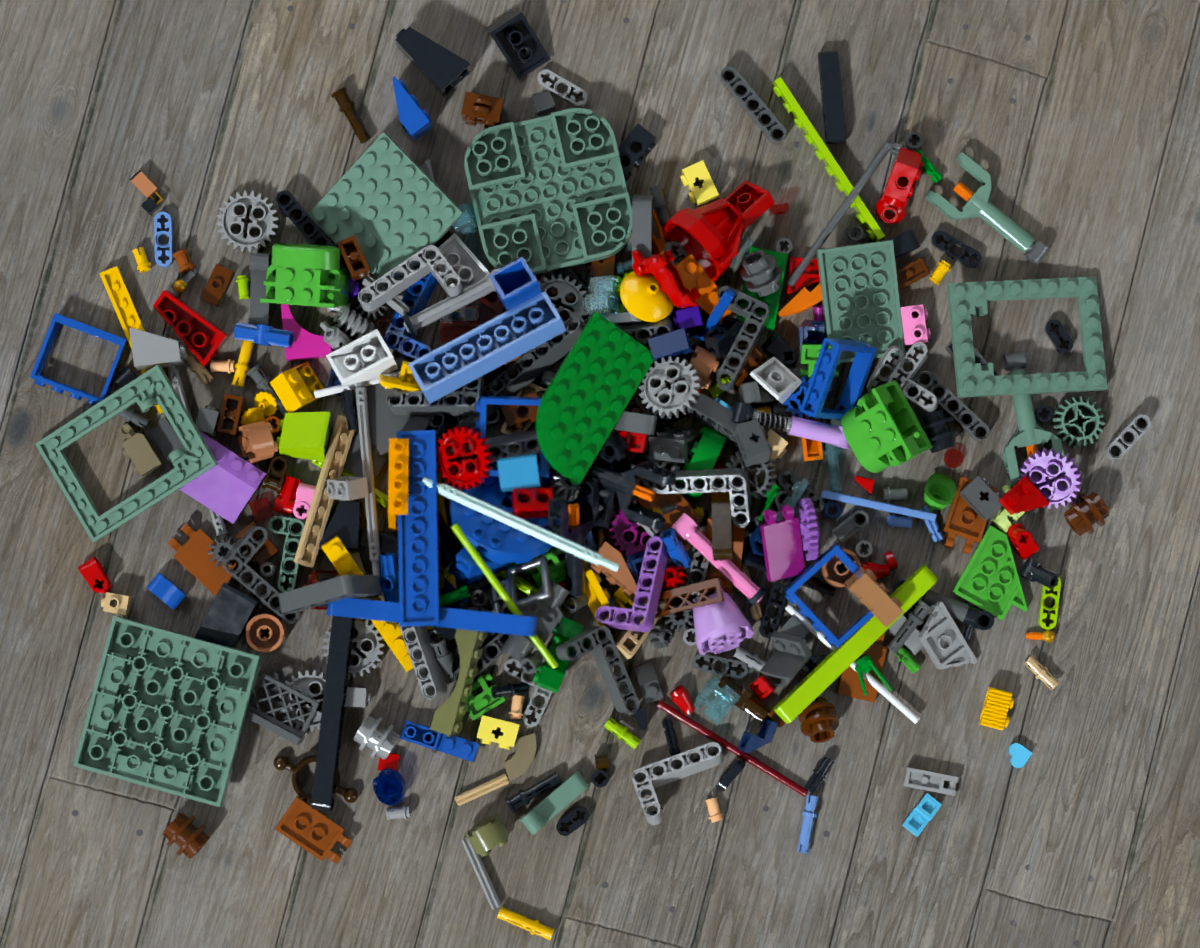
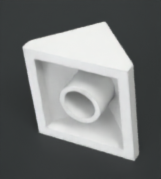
M772 357L750 373L758 383L782 404L802 383L776 357Z

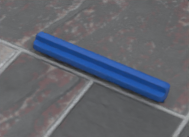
M727 289L702 327L700 331L702 335L707 334L718 324L735 297V292L731 291V289Z

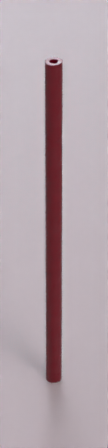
M660 700L656 706L805 797L808 793L806 788L750 754L738 750L737 746Z

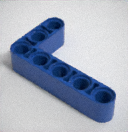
M431 272L428 276H424L408 287L404 294L402 302L409 307L414 304L413 309L408 314L409 317L423 311L438 282ZM423 287L422 291L418 293L419 288ZM396 311L384 336V342L387 347L413 360H417L426 353L432 352L433 349L429 346L411 339V334L407 332L405 326L401 328L404 322L403 316ZM397 338L396 344L393 345V341ZM413 345V349L409 352L410 346Z

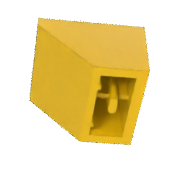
M308 361L282 372L270 382L288 413L300 411L319 400L320 398H315L314 391L324 389Z

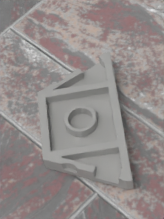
M936 602L933 611L918 636L937 669H946L952 666L957 667L963 664L977 663L976 657L943 602Z

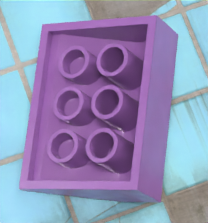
M200 432L218 465L179 490L234 524L266 473Z

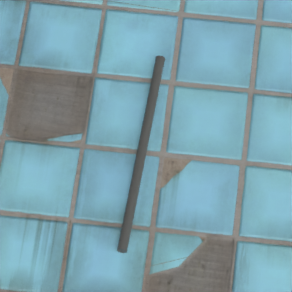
M886 142L792 274L787 282L791 287L796 284L817 254V250L822 247L892 148L890 143Z

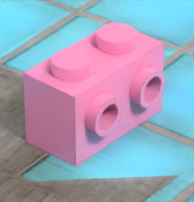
M923 304L900 307L904 346H912L917 342L927 344L928 339H931L930 329L926 328L925 320H928L927 309H924Z

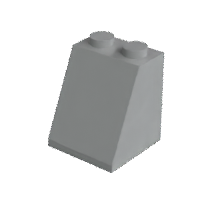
M135 328L129 329L134 367L137 370H150L156 365H161L162 368L185 365L184 360L187 359V351L178 341Z

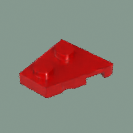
M789 257L788 280L804 258ZM812 259L793 287L787 284L786 294L794 293L804 287L806 288L820 282L818 259Z
M1027 476L1020 479L998 500L1010 515L1031 511L1040 507L1044 508L1050 504Z

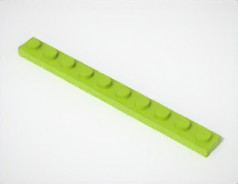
M779 77L773 83V91L777 97L781 96L784 100L783 106L788 113L792 112L794 115V123L799 129H803L805 132L804 138L808 144H813L815 147V155L820 161H824L826 164L825 170L829 176H834L836 179L835 185L838 190L844 192L848 197L854 187L782 78ZM858 195L850 208H855L858 213L856 214L857 219L861 224L865 223L867 226L869 237L879 242L885 235Z

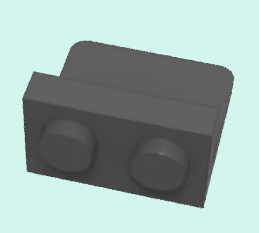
M667 426L663 430L656 431L655 435L649 436V459L679 463L687 462V443L699 437V432H694L691 428L675 430L673 426Z

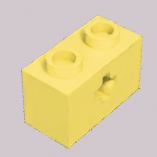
M703 160L682 169L680 178L684 186L688 185L690 190L688 195L692 204L696 203L698 207L718 198L719 193ZM696 180H698L699 183L703 182L700 189L698 186H694Z
M482 715L476 738H480V743L491 745V742L499 743L498 747L510 750V746H515L520 724ZM499 727L501 728L500 731L503 732V736L500 735L498 738H495V734L492 731Z

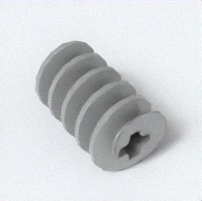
M347 305L343 306L334 318V323L338 322V328L344 326V333L351 330L349 333L350 337L357 334L355 340L376 330L374 323L368 322V319L362 318V315L356 314V311L350 310Z

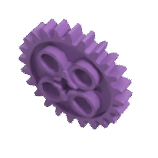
M1046 448L1043 449L1042 453L1039 450L1035 452V455L1031 453L1028 457L1029 459L1025 460L1021 468L1022 473L1020 474V478L1027 476L1050 503L1048 505L1049 509L1052 504L1059 508L1060 503L1064 507L1067 501L1071 503L1079 494L1077 491L1081 490L1082 486L1080 484L1083 479L1079 478L1082 472L1076 471L1079 465H1073L1075 459L1068 460V453L1062 456V450L1055 453L1054 448L1049 453ZM1051 464L1057 465L1059 469L1053 468ZM1035 471L1040 472L1042 476L1036 475ZM1060 481H1065L1068 485H1063ZM1044 488L1050 489L1051 492L1045 491Z
M802 498L798 505V519L803 554L806 561L817 560L820 531L818 521H816V512L812 499Z

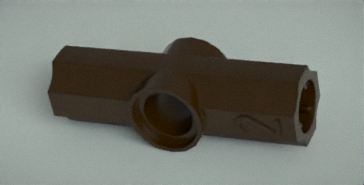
M723 676L714 688L724 697L730 699V702L743 711H747L761 722L771 710L769 706L755 698L754 694L744 687L738 686L726 676Z

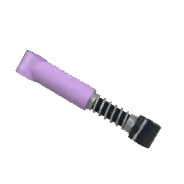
M740 402L734 403L731 422L740 424L758 419L759 424H762L763 427L767 425L768 428L771 426L773 429H783L788 435L824 442L840 448H851L843 433L842 426L829 425L796 416L786 418L785 416H776V414L771 415L770 412L766 414L765 411L761 412L754 409L752 405Z

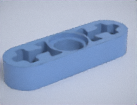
M159 212L154 218L155 261L160 267L167 268L172 265L174 260L172 256L173 220L167 212ZM162 216L168 219V222H165V229H169V232H158V229L162 230V224L158 222L162 219ZM161 235H168L169 242L166 245L159 243ZM159 248L170 249L169 251L165 250L166 256L169 257L165 264L159 260V258L163 257V251H159Z

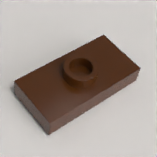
M922 257L896 270L898 291L931 274Z
M216 264L200 299L218 307L234 272Z

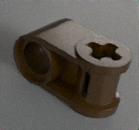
M277 456L271 460L261 488H268L280 494L289 466L286 458ZM278 459L283 460L285 464L284 468L280 471L274 466L275 461Z

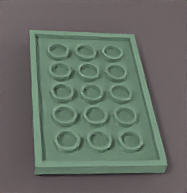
M893 240L818 249L817 259L826 338L863 341L877 348L874 358H882L890 346L899 347L905 354ZM842 351L840 363L854 361L856 352ZM897 351L896 353H891V356L898 355Z

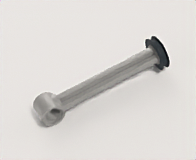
M487 276V278L464 289L457 297L450 296L411 317L406 313L402 317L404 320L403 324L412 337L418 336L417 330L496 290L489 276Z

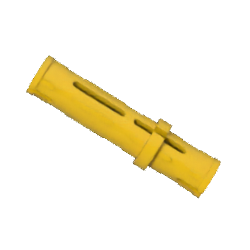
M243 340L238 363L234 367L236 370L231 385L244 387L246 373L250 369L248 365L254 342Z
M501 907L497 916L498 919L529 931L530 934H536L549 941L555 930L539 923L538 920L534 921L504 907Z

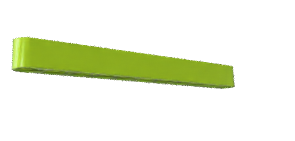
M925 564L917 569L890 595L891 598L896 597L903 604L901 606L903 613L887 628L873 616L839 648L836 647L775 706L773 709L775 713L786 724L792 722L938 581V577Z

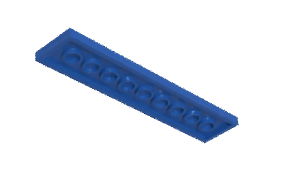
M436 430L397 432V438L409 439L408 515H398L400 627L440 626L438 491L436 486L437 433ZM424 477L432 480V488L422 483Z

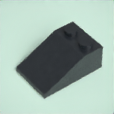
M518 7L486 27L518 79L523 78L551 60Z

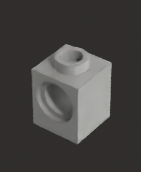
M347 687L345 707H367V704H370L371 692H367L368 688Z

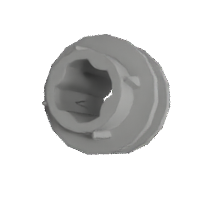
M369 716L364 720L353 740L361 745L359 750L363 751L367 746L373 750L370 757L374 759L377 755L384 760L397 744L400 735L393 731L395 726L392 724L388 729L382 727L380 724L383 718L379 717L376 720Z

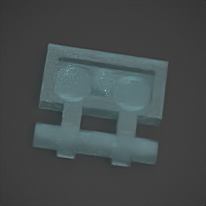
M714 677L706 683L703 692L696 696V701L693 705L696 708L705 705L707 708L703 713L718 725L741 696L727 684L721 689L718 686L720 680ZM711 693L716 695V697L713 700L709 698V695Z

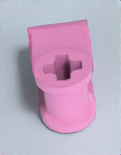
M299 483L293 513L296 518L302 521L307 519L316 489L315 485ZM301 510H307V513H300Z

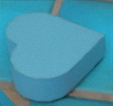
M1013 743L1008 748L1011 756L1010 763L1015 768L1023 767L1032 755L1031 751L1019 743Z

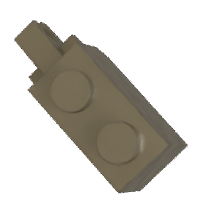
M128 423L118 429L123 440L121 444L124 448L121 450L127 459L131 458L134 464L131 466L137 475L141 474V476L145 477L164 465L146 435L136 433Z

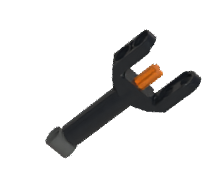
M647 461L623 473L594 462L592 463L583 479H593L599 486L616 492L619 506L626 518L653 529L660 530L664 528L666 519L662 514L637 505L634 501H636L638 496L652 502L656 494L654 490L640 485L641 477L662 486L674 485L677 477L674 472ZM549 463V468L552 469V470H554V471H557V470H555V469L551 466V464Z
M587 479L581 483L579 487V504L570 503L567 505L561 496H555L548 501L549 531L584 546V538L592 530L599 517V487L593 479ZM586 484L591 487V493L587 490ZM555 501L559 502L560 509L556 506ZM587 502L591 504L592 510L587 507ZM556 518L560 521L561 525H557ZM565 551L566 590L569 591V596L565 598L563 606L569 613H574L588 604V596L585 593V560Z

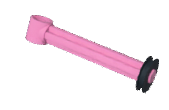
M683 513L670 528H674L676 535L682 540L686 539L748 598L744 603L749 604L748 608L759 602L768 590V587L764 588L765 584L758 587L730 560L714 561L712 542L697 529L698 525L694 520Z

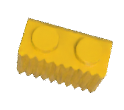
M988 687L979 725L1002 731L1004 727L1007 728L1010 718L1007 716L1008 710L1012 709L1014 704L1012 693Z

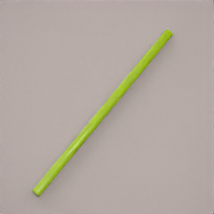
M457 523L451 526V529L512 614L523 616L478 551L465 536ZM537 634L536 637L529 636L550 667L555 669L559 664Z

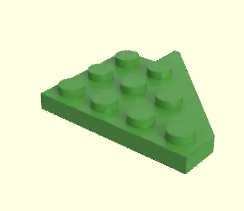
M989 525L952 593L991 613L1001 621L1005 618L1011 605L1024 612H1027L1028 608L1008 537L1005 533Z

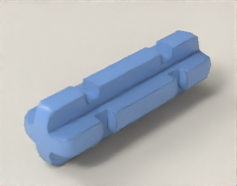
M925 506L920 510L929 512L930 507ZM936 519L935 522L924 520L929 532L932 533L933 541L939 542L943 540L944 537L942 532L938 530L940 528Z

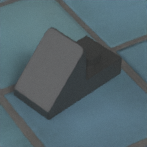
M550 91L531 97L538 117L548 116L553 112H557Z
M652 661L633 667L645 704L663 699L664 697Z

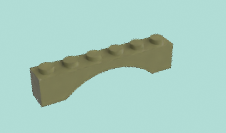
M456 629L455 640L460 655L459 677L449 699L435 710L430 727L431 730L450 737L459 735L463 728L462 719L468 709V697L473 690V678L478 671V659L481 658L483 652L482 644L488 632Z

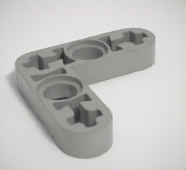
M917 342L911 346L888 379V383L900 379L902 384L899 386L906 399L924 411L931 412L938 406L936 396L912 381V378L929 355L927 346L922 342ZM922 348L924 353L917 355L916 350H921ZM906 363L914 365V368L909 372L903 370ZM911 388L918 389V394L914 397L908 395V391ZM922 394L923 397L927 400H930L932 398L933 404H928L926 406L925 401L921 399Z
M509 659L504 664V671L508 675L536 687L523 715L524 724L528 727H534L539 723L553 692L536 686L533 680H526L524 671H522L521 677L517 676L519 674L518 671L509 672L508 663L516 662V667L521 669V662L516 659ZM537 695H542L545 698L543 706L535 705L534 698ZM532 705L535 709L542 711L540 714L536 712L535 718L537 721L529 724L526 715L532 714L533 710L529 709Z

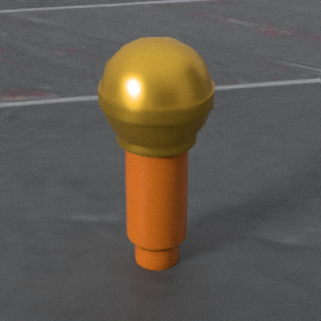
M1052 630L1026 633L1025 638L1051 643L1055 640V633Z

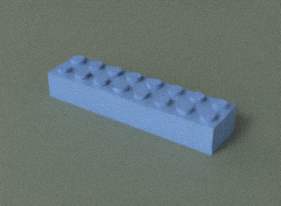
M544 291L409 363L408 366L430 404L562 334L566 329L560 315Z

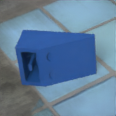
M394 76L392 80L400 123L414 142L431 129L430 122L432 120L425 109L420 110L419 101L413 94L409 95L407 93V86L402 79L397 80Z

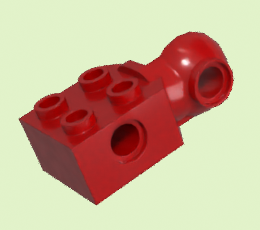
M903 147L900 148L883 195L875 208L877 217L885 224H897L906 216L907 203L913 194L916 181L920 177L924 162H921L922 154ZM890 209L893 210L895 213L890 214L886 210Z

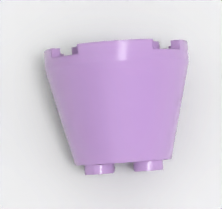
M723 589L724 601L693 609L696 645L701 655L707 654L706 652H713L714 655L727 652L740 646V642L746 637L749 639L754 634L751 624L729 594L724 592ZM717 590L707 597L710 599L718 598ZM701 596L694 599L695 603L698 602Z

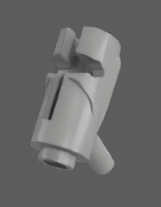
M326 321L320 324V327L325 331L324 341L334 350L343 347L342 343L347 345L354 341L338 327H331Z

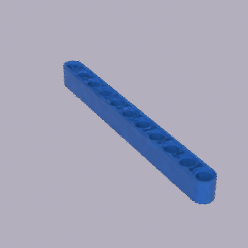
M345 598L328 603L327 615L400 623L399 603ZM440 607V626L436 627L536 637L538 617Z

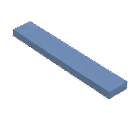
M824 490L821 498L918 519L933 522L936 519L935 513Z

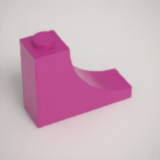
M281 304L283 330L294 332V342L291 348H285L287 361L327 358L326 355L335 351L324 341V336L312 334L296 322L290 304Z

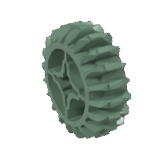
M1075 396L1071 397V403L1068 399H1065V406L1062 404L1058 405L1061 411L1056 410L1054 412L1059 418H1053V422H1058V425L1053 426V429H1060V432H1057L1056 435H1064L1061 439L1062 442L1069 439L1068 446H1071L1073 441H1075L1076 448L1080 446V442L1083 447H1086L1087 441L1093 444V438H1100L1096 432L1103 433L1104 431L1099 426L1105 425V422L1099 419L1105 416L1104 414L1098 415L1097 413L1102 408L1095 409L1094 406L1097 404L1095 401L1090 405L1089 397L1084 402L1083 396L1078 397V402ZM1078 406L1087 409L1092 416H1084ZM1072 407V419L1064 422L1066 412ZM1078 417H1080L1079 419L1082 420L1087 419L1086 421L1080 424V427L1078 426L1079 424H1070L1077 420ZM1093 421L1091 432L1085 436L1086 424ZM1066 428H1074L1079 437L1070 434Z

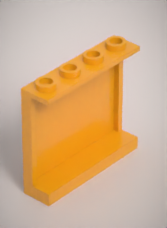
M389 438V532H398V515H408L409 439Z

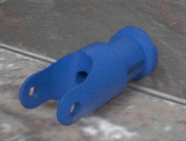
M668 528L662 531L659 535L660 540L664 541L667 546L666 550L675 565L681 566L683 563L685 568H689L691 560L684 545L677 539L675 529Z

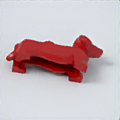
M670 249L663 255L654 254L649 258L644 257L639 250L632 251L634 258L632 268L636 275L652 273L659 282V289L668 295L675 306L686 308L698 305L695 301L701 297V294L696 287L691 289L690 292L684 286L677 268L670 263L675 259Z

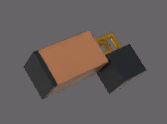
M139 170L129 180L147 198L141 206L151 216L160 208L158 205L163 199L157 193L159 189ZM155 194L160 198L157 203L154 202L155 199L152 197Z

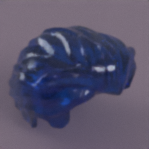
M383 769L379 772L378 777H375L373 780V789L381 803L393 806L403 800L406 792V783L402 775L395 769Z

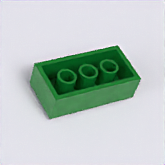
M750 247L748 254L762 250L766 255H772L776 259V266L782 271V276L779 280L780 287L770 295L760 297L757 292L749 291L745 286V280L743 281L741 291L767 304L770 317L764 330L773 331L788 254ZM741 302L739 307L746 308L749 304ZM759 310L756 312L757 316H763L766 314L764 310ZM737 314V319L742 321L743 325L746 318Z

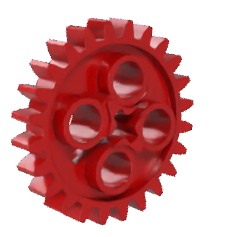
M461 426L455 427V429H449L448 433H443V438L438 439L441 445L436 446V450L439 451L437 453V465L440 466L437 472L442 471L443 473L440 478H447L446 484L452 483V487H459V490L465 488L469 490L484 483V478L490 476L486 471L493 469L489 466V463L494 462V460L489 458L493 454V452H488L491 444L485 445L487 438H480L481 432L475 433V428L469 429L468 426L462 428ZM473 454L478 455L477 458H471L455 462L449 461L450 458L463 457Z

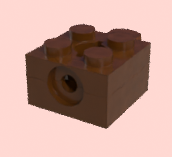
M466 92L461 112L462 120L466 121L465 124L476 126L477 124L484 125L486 129L500 125L504 111V100Z

